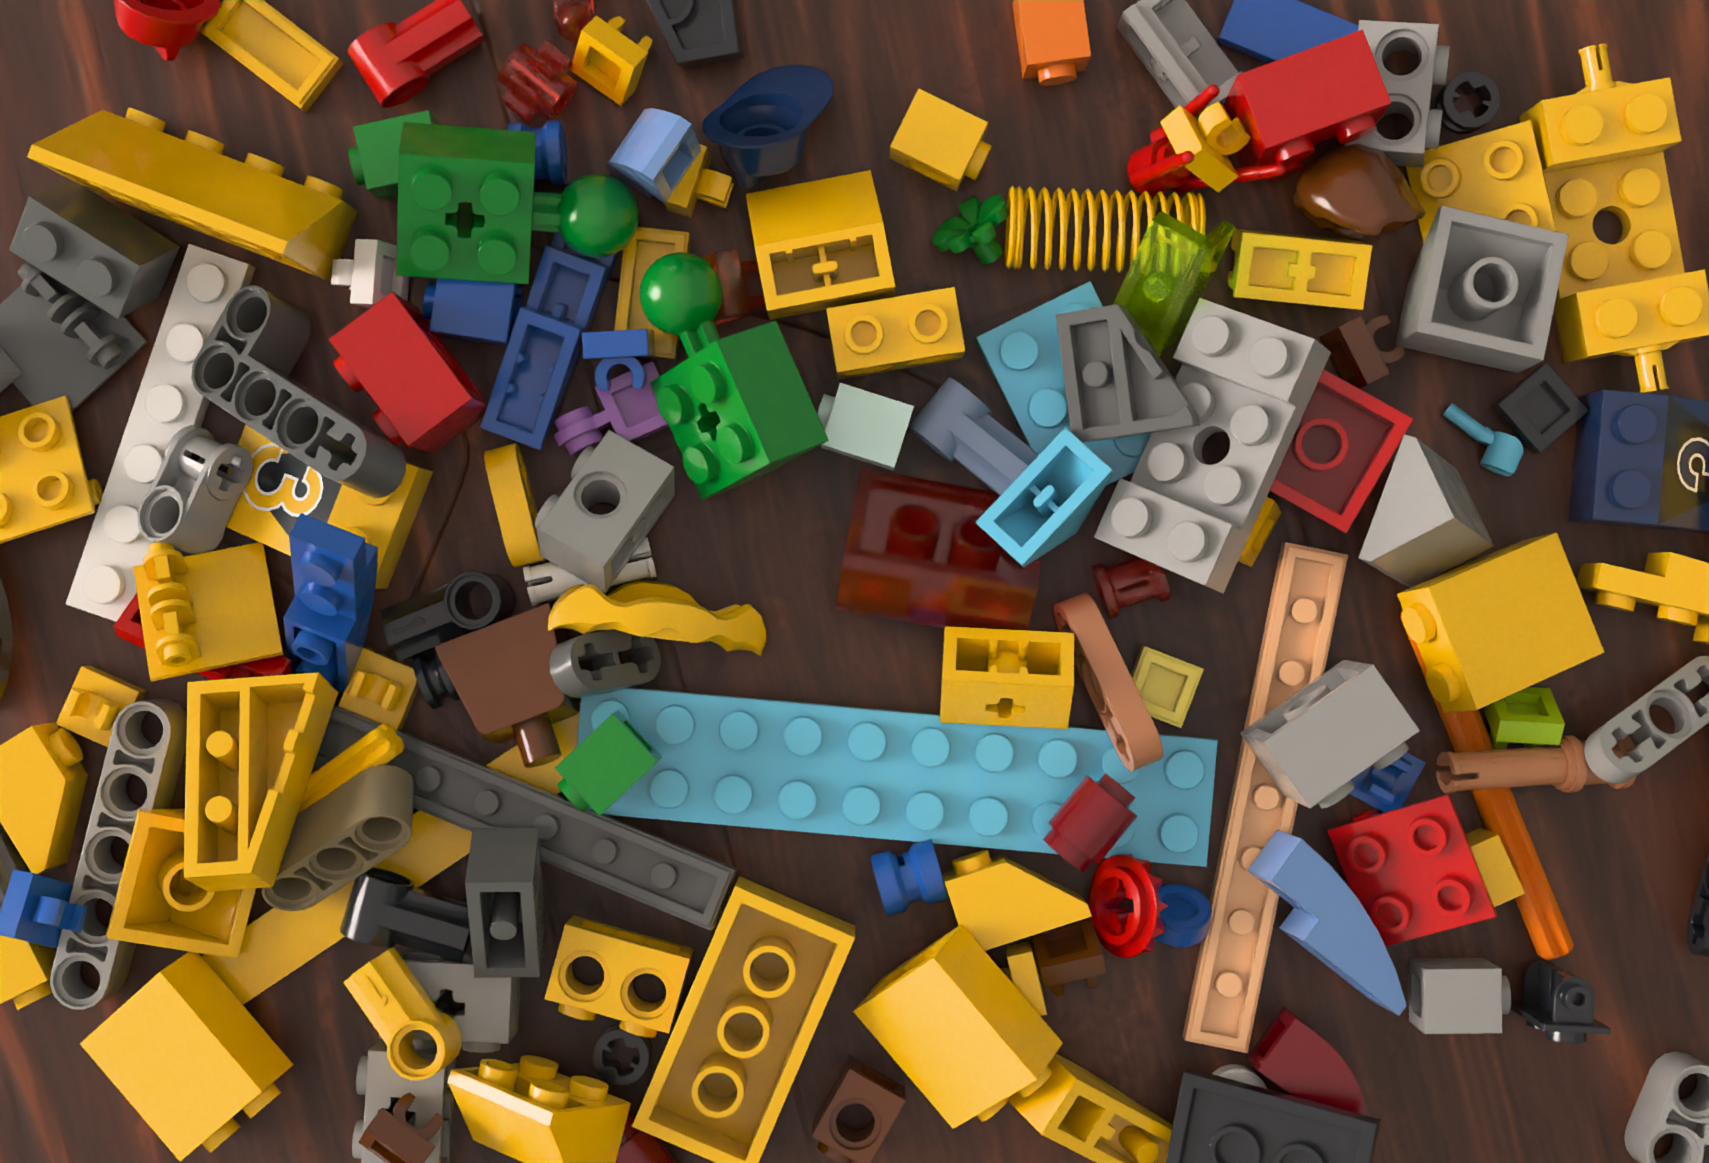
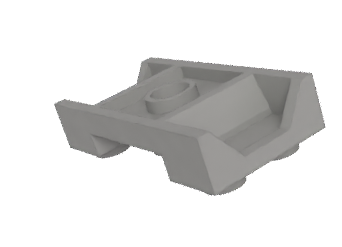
M1199 298L1173 358L1182 364L1175 381L1199 415L1200 426L1151 433L1131 481L1119 479L1094 538L1224 594L1331 352L1316 339ZM1226 432L1230 439V449L1227 456L1217 464L1207 465L1202 457L1204 442L1214 433Z

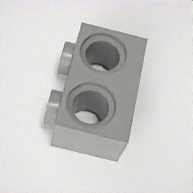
M1359 20L1358 31L1362 29L1364 31L1391 101L1390 106L1381 118L1392 113L1402 114L1411 121L1413 128L1407 136L1398 140L1386 139L1375 130L1363 138L1346 143L1345 146L1358 143L1383 151L1395 165L1423 167L1425 148L1438 149L1443 110L1430 109L1432 84L1446 85L1450 46L1437 45L1439 24ZM1405 50L1416 55L1420 65L1412 73L1399 76L1390 73L1384 67L1385 59L1393 52Z

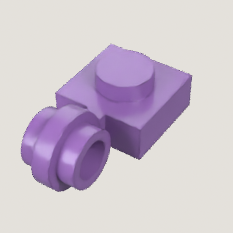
M651 361L644 365L647 372V381L644 388L633 389L632 372L629 371L610 380L611 390L600 391L595 386V390L605 409L604 411L593 415L590 407L585 406L556 419L554 423L558 432L554 434V438L558 447H566L570 457L578 456L588 446L596 448L603 438L601 431L611 425L617 435L631 443H635L668 428V423L663 419L658 410L657 398L650 384L660 377L654 362Z

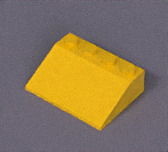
M128 108L125 118L102 109L31 145L27 156L29 159L100 195L330 282L333 259L341 258L358 214L357 210L341 200L344 190L331 183L307 176L303 186L282 178L285 169L283 166L251 153L247 154L245 162L242 163L222 155L225 148L223 143L188 130L185 140L163 133L166 122L133 108Z

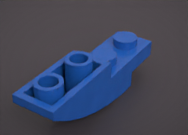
M301 513L289 534L295 597L283 617L288 659L292 661L291 667L294 674L319 672L336 691L344 693L361 651L364 648L376 587L378 547L365 543L364 537Z

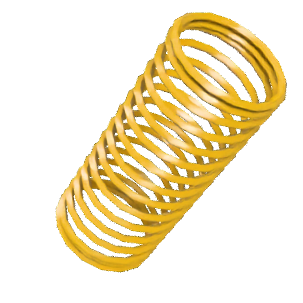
M1020 185L1017 188L1012 186L1009 189L1007 199L1009 215L1006 218L1005 265L1008 269L1011 267L1020 269L1022 267L1029 199L1031 211L1030 267L1032 270L1037 267L1039 226L1044 200L1046 223L1044 267L1047 271L1051 268L1053 228L1059 199V269L1063 271L1066 266L1067 231L1073 200L1075 214L1073 269L1077 272L1080 269L1082 224L1088 199L1090 232L1087 269L1090 272L1093 271L1096 254V226L1102 199L1104 234L1101 266L1105 273L1108 271L1110 263L1111 221L1114 204L1117 199L1119 227L1116 247V270L1120 273L1124 267L1125 223L1131 199L1133 229L1130 270L1133 274L1138 270L1140 218L1143 204L1146 200L1148 224L1144 269L1149 274L1153 268L1154 219L1160 199L1162 226L1159 243V272L1163 275L1167 270L1169 216L1174 200L1177 221L1173 245V272L1177 276L1183 268L1187 276L1190 273L1195 276L1200 271L1204 253L1206 227L1205 201L1200 192L1197 195L1189 192L1181 201L1176 192H1173L1168 197V200H1166V197L1160 191L1154 196L1152 201L1147 191H1144L1137 200L1135 193L1130 190L1125 195L1123 201V197L1118 190H1115L1111 194L1110 199H1108L1107 193L1101 189L1094 201V196L1089 188L1083 192L1081 200L1079 199L1078 192L1075 188H1072L1065 202V196L1060 187L1053 193L1052 200L1050 199L1048 189L1043 187L1039 192L1036 203L1035 191L1031 186L1026 189L1024 197L1023 189Z

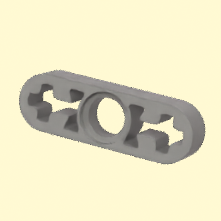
M1699 656L1693 659L1589 735L1585 742L1584 754L1587 764L1594 774L1609 783H1625L1649 768L1709 723V692L1694 704L1685 695L1701 681H1704L1709 687V656ZM1650 705H1659L1671 714L1675 724L1673 734L1662 732L1653 724L1649 715ZM1632 734L1639 745L1619 759L1613 753L1612 748Z

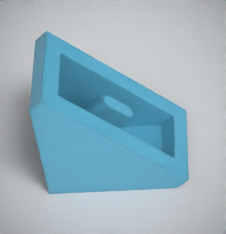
M1064 428L976 521V524L1021 566L1026 567L1078 532L1114 472L1068 429Z

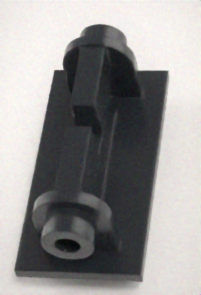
M1548 960L1534 961L1526 968L1523 979L1522 1001L1511 1000L1510 1009L1525 1018L1527 1026L1546 1031V1039L1573 1044L1586 1043L1587 1033L1607 1035L1611 1033L1610 1027L1593 1018L1595 996L1593 988L1586 980L1568 971H1564L1563 968Z

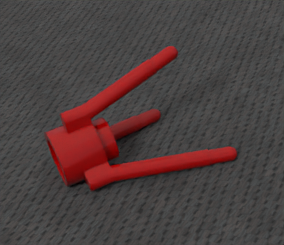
M1211 84L1190 101L1184 109L1196 117L1218 96L1219 87ZM1162 126L1151 132L1150 144L1134 151L1129 157L1127 165L1128 177L1133 187L1141 194L1147 191L1151 197H1154L1160 191L1164 193L1173 189L1178 194L1183 195L1194 189L1210 187L1184 167L1193 162L1194 154L1191 151L1176 154ZM1282 163L1234 168L1239 177L1230 184L1281 176L1285 173V166Z

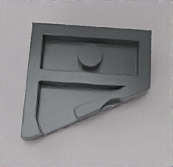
M1115 304L1056 315L1071 433L1082 443L1200 426L1199 415L1125 305Z

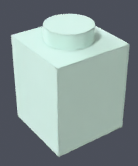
M840 383L836 397L824 394L817 415L829 440L822 444L821 448L894 471L914 406Z

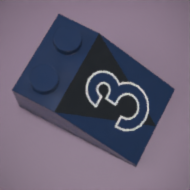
M1601 390L1579 396V400L1589 411L1577 421L1568 522L1709 534V401L1671 395Z

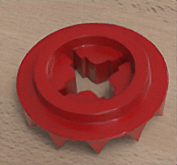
M1117 854L1105 859L1097 868L1089 890V910L1098 940L1107 951L1121 958L1137 957L1138 954L1154 950V937L1165 932L1164 925L1159 918L1160 911L1168 907L1167 904L1160 901L1158 894L1163 879L1151 875L1149 860L1134 858L1132 854ZM1127 899L1133 900L1134 912L1127 911V908H1120V902H1127Z

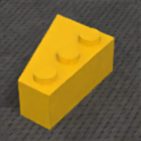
M319 672L188 682L184 878L207 892L274 886L338 695L334 687Z

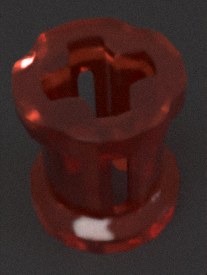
M1136 557L1106 568L1101 563L1091 566L1094 584L1108 619L1119 617L1120 609L1156 598L1159 602L1170 600V590L1163 567L1145 559Z

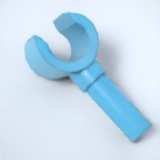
M1452 403L1443 416L1474 438L1475 441L1487 446L1480 465L1505 477L1515 473L1523 455L1521 441L1515 436L1492 431L1490 428L1484 427Z

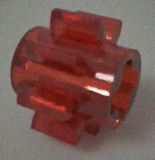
M548 40L544 41L538 51L528 43H523L512 52L499 72L498 82L508 89L502 95L501 100L506 103L505 105L528 123L532 122L537 113H540L547 120H553L565 109L577 90L578 82L568 75L575 64L570 61L571 58Z

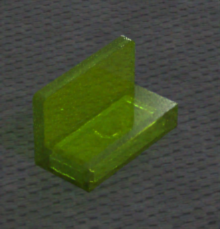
M1163 211L1159 212L1150 221L1113 305L1120 304L1127 307L1159 356L1185 331L1199 298L1203 297L1236 228L1231 223L1223 220L1208 236H1205Z

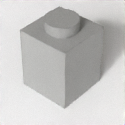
M1485 958L1408 959L1409 1022L1424 1034L1502 1033V1014H1509L1511 1008L1510 984L1508 978L1505 975L1502 976V968Z

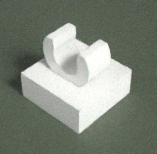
M355 239L354 260L333 259L331 285L349 286V290H351L350 303L371 308L391 292L408 301L410 276H396V245L380 240Z

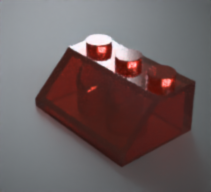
M861 468L843 557L835 609L944 629L945 626L1028 630L1038 592L1041 557L1026 567L1021 566L976 524V521L1000 497L996 492Z

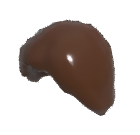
M1358 143L1332 150L1307 166L1298 178L1296 192L1293 196L1294 206L1303 212L1320 230L1327 228L1346 240L1361 241L1367 234L1376 236L1381 231L1401 229L1411 222H1418L1426 214L1403 174L1389 157L1381 150Z

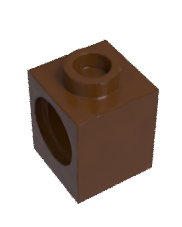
M850 1056L813 1120L811 1137L819 1141L817 1148L837 1163H852V1161L871 1163L906 1102L905 1087ZM856 1103L866 1106L874 1116L871 1123L859 1130L845 1127L839 1121L838 1114L849 1104Z

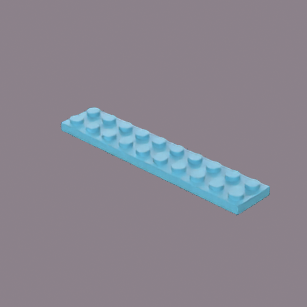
M636 687L581 697L577 746L611 714L619 710L662 756L647 773L603 813L604 815L912 842L932 839V842L935 844L1058 854L1043 840L1052 829L1048 822L1086 775L1098 783L1106 773L1136 797L1128 808L1138 817L1104 858L1117 854H1132L1134 858L1149 860V862L1207 867L1218 740L1213 738L1159 734L1163 746V759L1131 772L1119 758L1106 729L1068 726V729L940 723V714Z

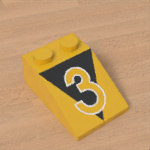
M245 425L238 445L250 452L253 460V471L250 481L241 492L226 527L291 556L289 534L301 513L364 537L365 543L378 547L375 589H387L433 471L406 461V472L397 489L386 497L373 498L324 477L248 425ZM228 468L227 474L231 475L233 470Z

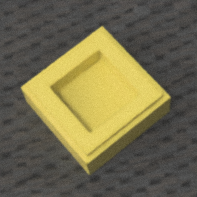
M1142 646L1131 677L1150 716L1182 728L1204 669Z

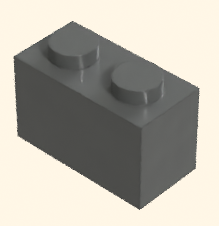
M68 180L28 197L9 250L119 319L159 298L180 246L88 188Z
M473 828L465 887L474 978L540 977L546 921L539 828Z

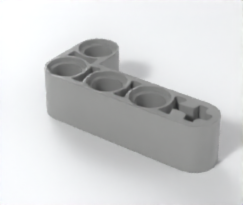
M1677 1051L1665 1053L1656 1059L1649 1070L1625 1130V1146L1634 1160L1638 1163H1709V1066L1687 1053ZM1696 1073L1697 1086L1695 1091L1686 1099L1679 1100L1678 1090L1680 1083L1688 1075ZM1672 1133L1673 1144L1670 1151L1662 1157L1654 1158V1146L1658 1139L1665 1134Z

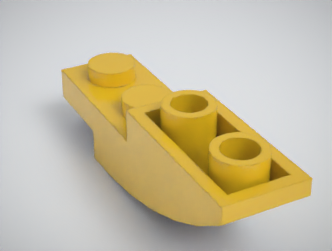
M1672 552L1648 553L1644 572L1606 563H1581L1577 584L1579 589L1596 592L1594 604L1634 612L1636 602L1659 607L1656 618L1673 623L1696 626L1693 641L1709 645V563Z

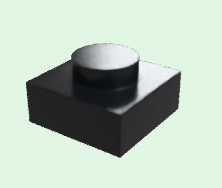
M1548 363L1536 367L1491 406L1532 454L1541 453L1589 411Z

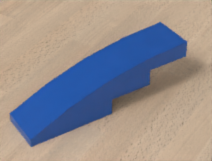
M555 232L551 245L545 246L526 306L519 309L480 428L538 450L543 448L582 353V333L590 332L618 253L608 257L585 256L573 250L564 241L560 232Z

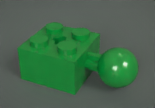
M403 122L398 157L396 276L529 284L531 231L560 232L564 241L578 253L589 257H608L624 249L633 239L639 223L638 205L634 195L623 182L605 174H588L572 181L562 194L533 192L536 132ZM461 202H467V203H471L472 205H463V204H460V203H461Z
M675 252L660 257L648 267L641 280L639 299L647 319L659 330L670 335L679 336L689 357L650 384L657 398L658 410L663 419L668 423L681 452L684 469L688 477L694 482L701 500L759 479L829 440L776 320L720 338L713 322L719 313L723 298L722 285L717 272L706 260L697 255Z

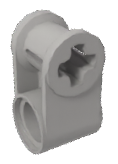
M190 425L179 430L169 442L165 458L151 488L140 504L137 517L141 534L150 541L172 544L175 549L194 555L214 550L223 538L226 525L241 492L250 481L253 471V460L250 452L238 444L227 443L223 445L215 441L212 433L200 426ZM190 451L199 455L200 458L198 461L187 457L185 452ZM223 464L233 470L232 474L229 475L219 470V466Z

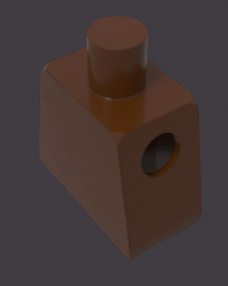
M550 603L435 646L437 655L482 738L496 744L515 738L525 768L541 766L562 756L552 724L575 716L580 712L579 698L569 697L562 693L555 685L550 674L549 661L551 652L558 644L570 640L567 628H557L548 631V618L553 607Z

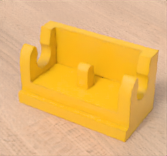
M1233 228L1231 248L1235 251L1233 271L1228 273V286L1233 289V297L1363 310L1372 245L1355 240Z

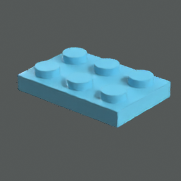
M1091 281L975 339L1026 444L1038 455L1064 428L1071 432L1056 315L1103 307ZM1151 433L1083 444L1113 470L1114 473L1107 483L1109 485L1135 472Z

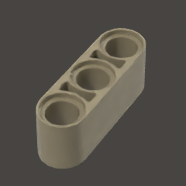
M385 764L372 766L361 771L325 797L297 814L274 886L262 888L264 900L272 907L280 910H305L316 905L402 849L410 841L412 835L414 781L412 776L406 770L397 766Z

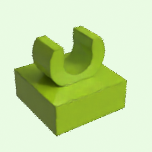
M1527 687L1483 707L1491 729L1489 737L1494 750L1507 749L1509 742L1524 743L1525 748L1541 747L1544 744L1560 745L1565 722L1550 688Z

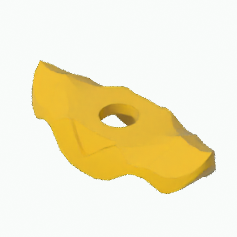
M637 580L626 583L607 596L594 584L574 585L563 592L554 603L548 618V631L557 628H567L586 634L596 630L615 629L640 637L690 643L711 641L727 652L748 650L759 656H762L766 642V629L762 616L751 605L745 604L740 606L734 604L718 611H709L700 606L687 592L672 584Z

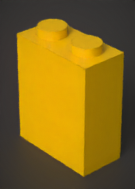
M1557 532L1521 540L1397 593L1403 608L1402 621L1404 628L1410 638L1417 643L1427 669L1426 682L1433 697L1440 702L1444 713L1478 710L1605 653Z
M962 924L883 976L853 1011L953 1129L975 1116L981 1122L986 1121L995 1115L1008 1102L1010 1096L1017 1091L1022 1097H1027L1039 1089L1051 1076L1052 1070L1047 1065L1063 1044Z
M195 952L186 953L161 970L80 1043L179 1161H182L201 1144L209 1153L216 1149L240 1128V1125L233 1116L240 1110H243L250 1119L281 1093L273 1082L294 1065L203 957Z

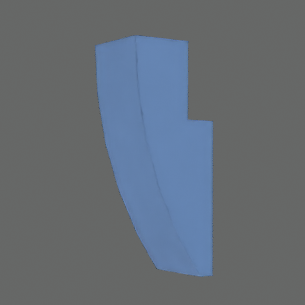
M647 108L644 109L606 167L609 173L650 200L652 196H655L663 203H666L701 152V147L692 124L686 119L665 110Z
M1277 829L1247 871L1294 907L1279 928L1369 1000L1400 1016L1407 1005L1396 969L1377 928L1359 899L1333 867L1303 839Z

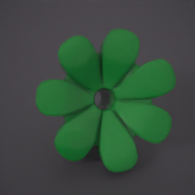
M995 194L988 197L982 203V206L977 196L967 198L959 205V211L962 216L947 218L938 227L939 231L935 232L931 238L932 243L942 253L949 249L952 253H959L967 248H972L981 264L987 265L994 262L1003 253L1002 248L995 239V228L1009 215L1002 195Z

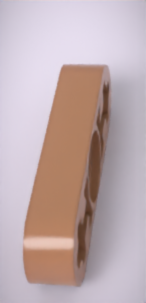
M1084 592L1054 605V616L1059 632L1074 633V664L1124 766L1132 772L1163 759V746L1157 728L1092 597Z

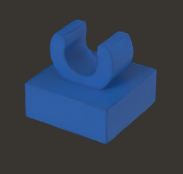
M638 329L582 333L583 359H602L595 370V382L600 391L611 390L610 372L618 364H624L631 370L633 389L645 387L647 381L646 368L637 357L655 356L654 330Z
M1406 752L1398 760L1380 770H1375L1371 765L1351 779L1355 787L1349 794L1383 813L1401 808L1426 762Z
M13 869L0 911V935L57 948L62 929L81 933L88 907L69 903L73 884Z

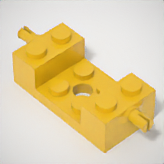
M1599 44L1596 47L1592 45L1578 51L1581 57L1586 85L1584 89L1574 95L1541 100L1519 116L1520 123L1528 120L1532 121L1557 232L1569 234L1554 306L1563 364L1612 355L1634 356L1640 386L1639 392H1655L1669 389L1661 351L1675 344L1709 336V290L1705 269L1685 273L1663 151L1682 141L1670 77L1635 84L1613 81L1607 44ZM1598 211H1610L1620 219L1622 234L1616 244L1604 243L1596 237L1593 231V220Z

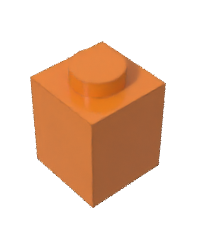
M1013 0L1012 6L1022 79L1038 77L1039 84L1044 86L1059 85L1076 80L1077 72L1085 71L1091 58L1084 0Z

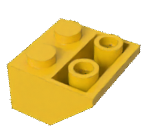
M871 170L746 194L755 252L766 309L770 320L826 310V308L894 297L895 282Z
M533 1055L521 1056L520 1063L511 1064L496 1059H482L479 1067L451 1069L448 1084L474 1141L523 1163H616L631 1103L608 1094L609 1085L607 1083L586 1076H572L570 1078L557 1072L558 1063Z

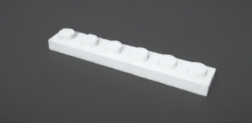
M191 244L188 245L66 605L117 621L137 593L133 566L143 565V558L148 554V547L155 543L146 539L138 527L137 514L140 504L151 488L165 458L166 449L172 437L184 427L190 425L202 426L210 400L194 388L191 378L192 366L229 300L237 291L243 287L250 286L255 267L250 264ZM186 451L185 455L191 458L192 452Z

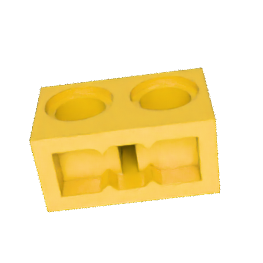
M955 287L826 308L838 380L962 359L965 353Z
M573 915L564 926L544 999L559 1003L557 1010L560 1013L576 1019L594 1020L596 1014L621 1020L619 1028L637 1036L653 1038L656 1037L657 1031L669 1034L675 1021L694 948ZM581 956L596 959L604 970V981L594 986H588L579 982L573 974V960ZM646 973L656 975L663 981L666 987V997L654 1003L643 1001L634 991L633 979L638 975Z

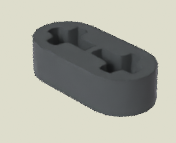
M615 629L586 633L560 643L553 649L549 661L550 674L555 685L562 693L569 697L581 698L611 693L626 688H633L653 680L660 670V651L656 641L651 637H640ZM618 654L630 655L632 662L620 664ZM592 660L594 671L581 670L579 662Z

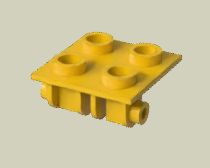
M1531 120L1442 145L1438 149L1425 150L1423 167L1406 166L1410 188L1426 212L1425 216L1418 221L1423 244L1437 210L1441 206L1557 232Z
M65 395L0 416V544L95 513V505L100 504L103 490L96 479L87 480L68 397Z
M155 542L148 547V554L143 558V565L133 566L151 682L283 655L264 544L257 542L183 557L181 552L175 550L174 545Z

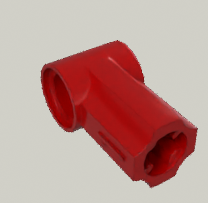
M435 0L399 24L386 22L371 28L356 38L350 44L347 51L380 106L387 109L403 104L415 97L427 87L430 82V75L480 45L486 39L461 0Z

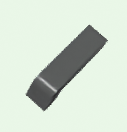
M246 286L237 291L227 303L196 356L191 376L194 388L201 395L324 477L373 498L386 497L394 492L401 484L406 472V459L399 446L289 376L311 335V322L308 314L298 306L259 286Z

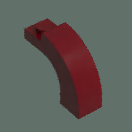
M1283 1006L1247 1056L1250 1062L1260 1073L1292 1096L1368 1116L1360 1086L1343 1058L1315 1029Z

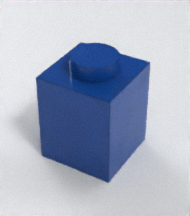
M437 278V283L429 282L426 287L423 301V317L425 320H431L429 331L441 338L507 348L519 309L523 306L525 286L516 283Z

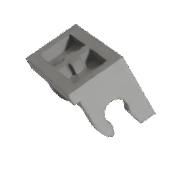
M1140 0L1123 11L1117 29L1175 108L1179 105L1184 108L1211 84L1217 85L1220 91L1218 96L1206 108L1216 102L1224 104L1237 75L1243 72L1240 71L1238 73L1186 0ZM1203 109V110L1196 116L1197 119L1199 118V116L1201 115V113H1202L1205 109Z

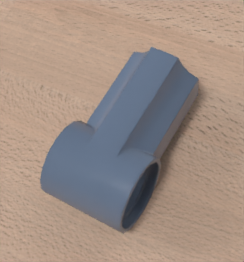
M948 377L908 426L912 432L949 462L955 459L999 496L1039 456L1014 433L1008 431L991 417V410L980 399L950 377Z

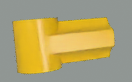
M395 947L388 949L365 964L343 982L386 1043L387 1058L390 1065L401 1077L411 1081L424 1080L450 1065L458 1056L462 1046V1033L457 1022L436 1008ZM416 1030L428 1032L434 1038L437 1044L435 1060L424 1059L416 1052L413 1046V1037Z

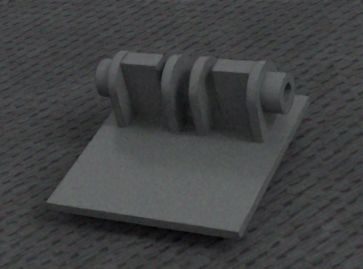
M26 262L17 272L23 280L21 286L0 304V346L22 372L12 383L33 406L66 395L73 412L143 348L148 341L125 316L117 319L45 272Z

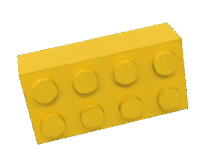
M739 876L632 1127L715 1163H759L854 942L855 925Z

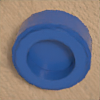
M1168 884L1161 887L1158 892L1160 901L1168 905V907L1160 911L1159 917L1164 925L1165 932L1154 937V940L1174 947H1189L1202 942L1206 938L1210 926L1212 910L1209 900L1202 892L1187 885Z

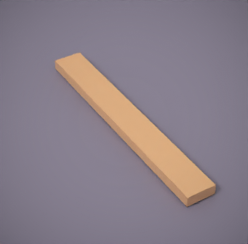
M1287 542L1281 544L1244 730L1324 674L1348 558L1347 554ZM1243 737L1209 900L1212 910L1210 926L1206 938L1200 945L1182 1037L1185 1041L1248 1053L1279 895L1247 871V869L1277 829L1292 835L1298 802L1282 794Z

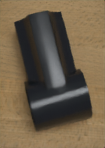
M474 571L461 573L452 579L450 583L380 610L382 617L381 627L388 646L394 651L398 660L406 661L414 656L435 649V646L510 618L516 603L514 590L509 582L500 575ZM479 583L488 587L493 600L491 609L481 619L472 614L468 605L469 593Z
M374 867L354 880L340 926V933L363 944L384 948L394 947L396 944L460 963L464 958L471 938L466 902L414 887V882L409 878L392 871Z

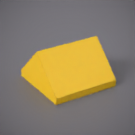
M185 808L139 809L106 934L107 939L238 959L256 888L207 892L184 878Z

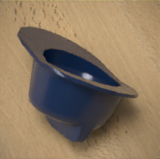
M794 64L771 68L756 74L746 81L720 107L713 110L703 119L702 132L708 140L719 145L723 160L735 172L740 186L752 188L766 177L785 173L795 168L801 162L804 156L808 127L825 111L833 99L834 84L825 72L813 66Z

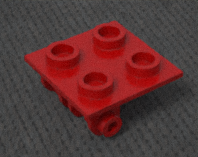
M1449 793L1378 814L1377 809H1370L1353 816L1354 822L1328 830L1349 887L1377 928L1385 947L1497 916Z

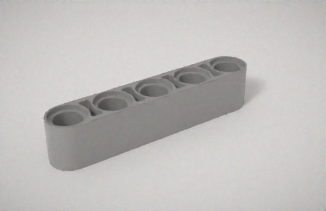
M157 698L129 704L118 713L113 725L69 903L86 906L88 910L81 933L62 929L51 971L50 986L53 995L62 1005L70 1009L84 1010L108 999L124 987L129 976L137 943L107 939L108 927L103 926L99 922L95 909L98 899L108 901L112 906L115 903L124 867L119 865L112 857L111 843L114 837L118 836L130 844L139 809H171L186 749L187 712L179 703L170 699ZM149 711L156 714L163 725V735L160 742L156 745L150 743L142 732V721ZM132 774L139 776L147 787V798L142 806L133 803L126 792V783ZM83 961L93 964L100 975L98 990L88 987L82 981L80 966Z

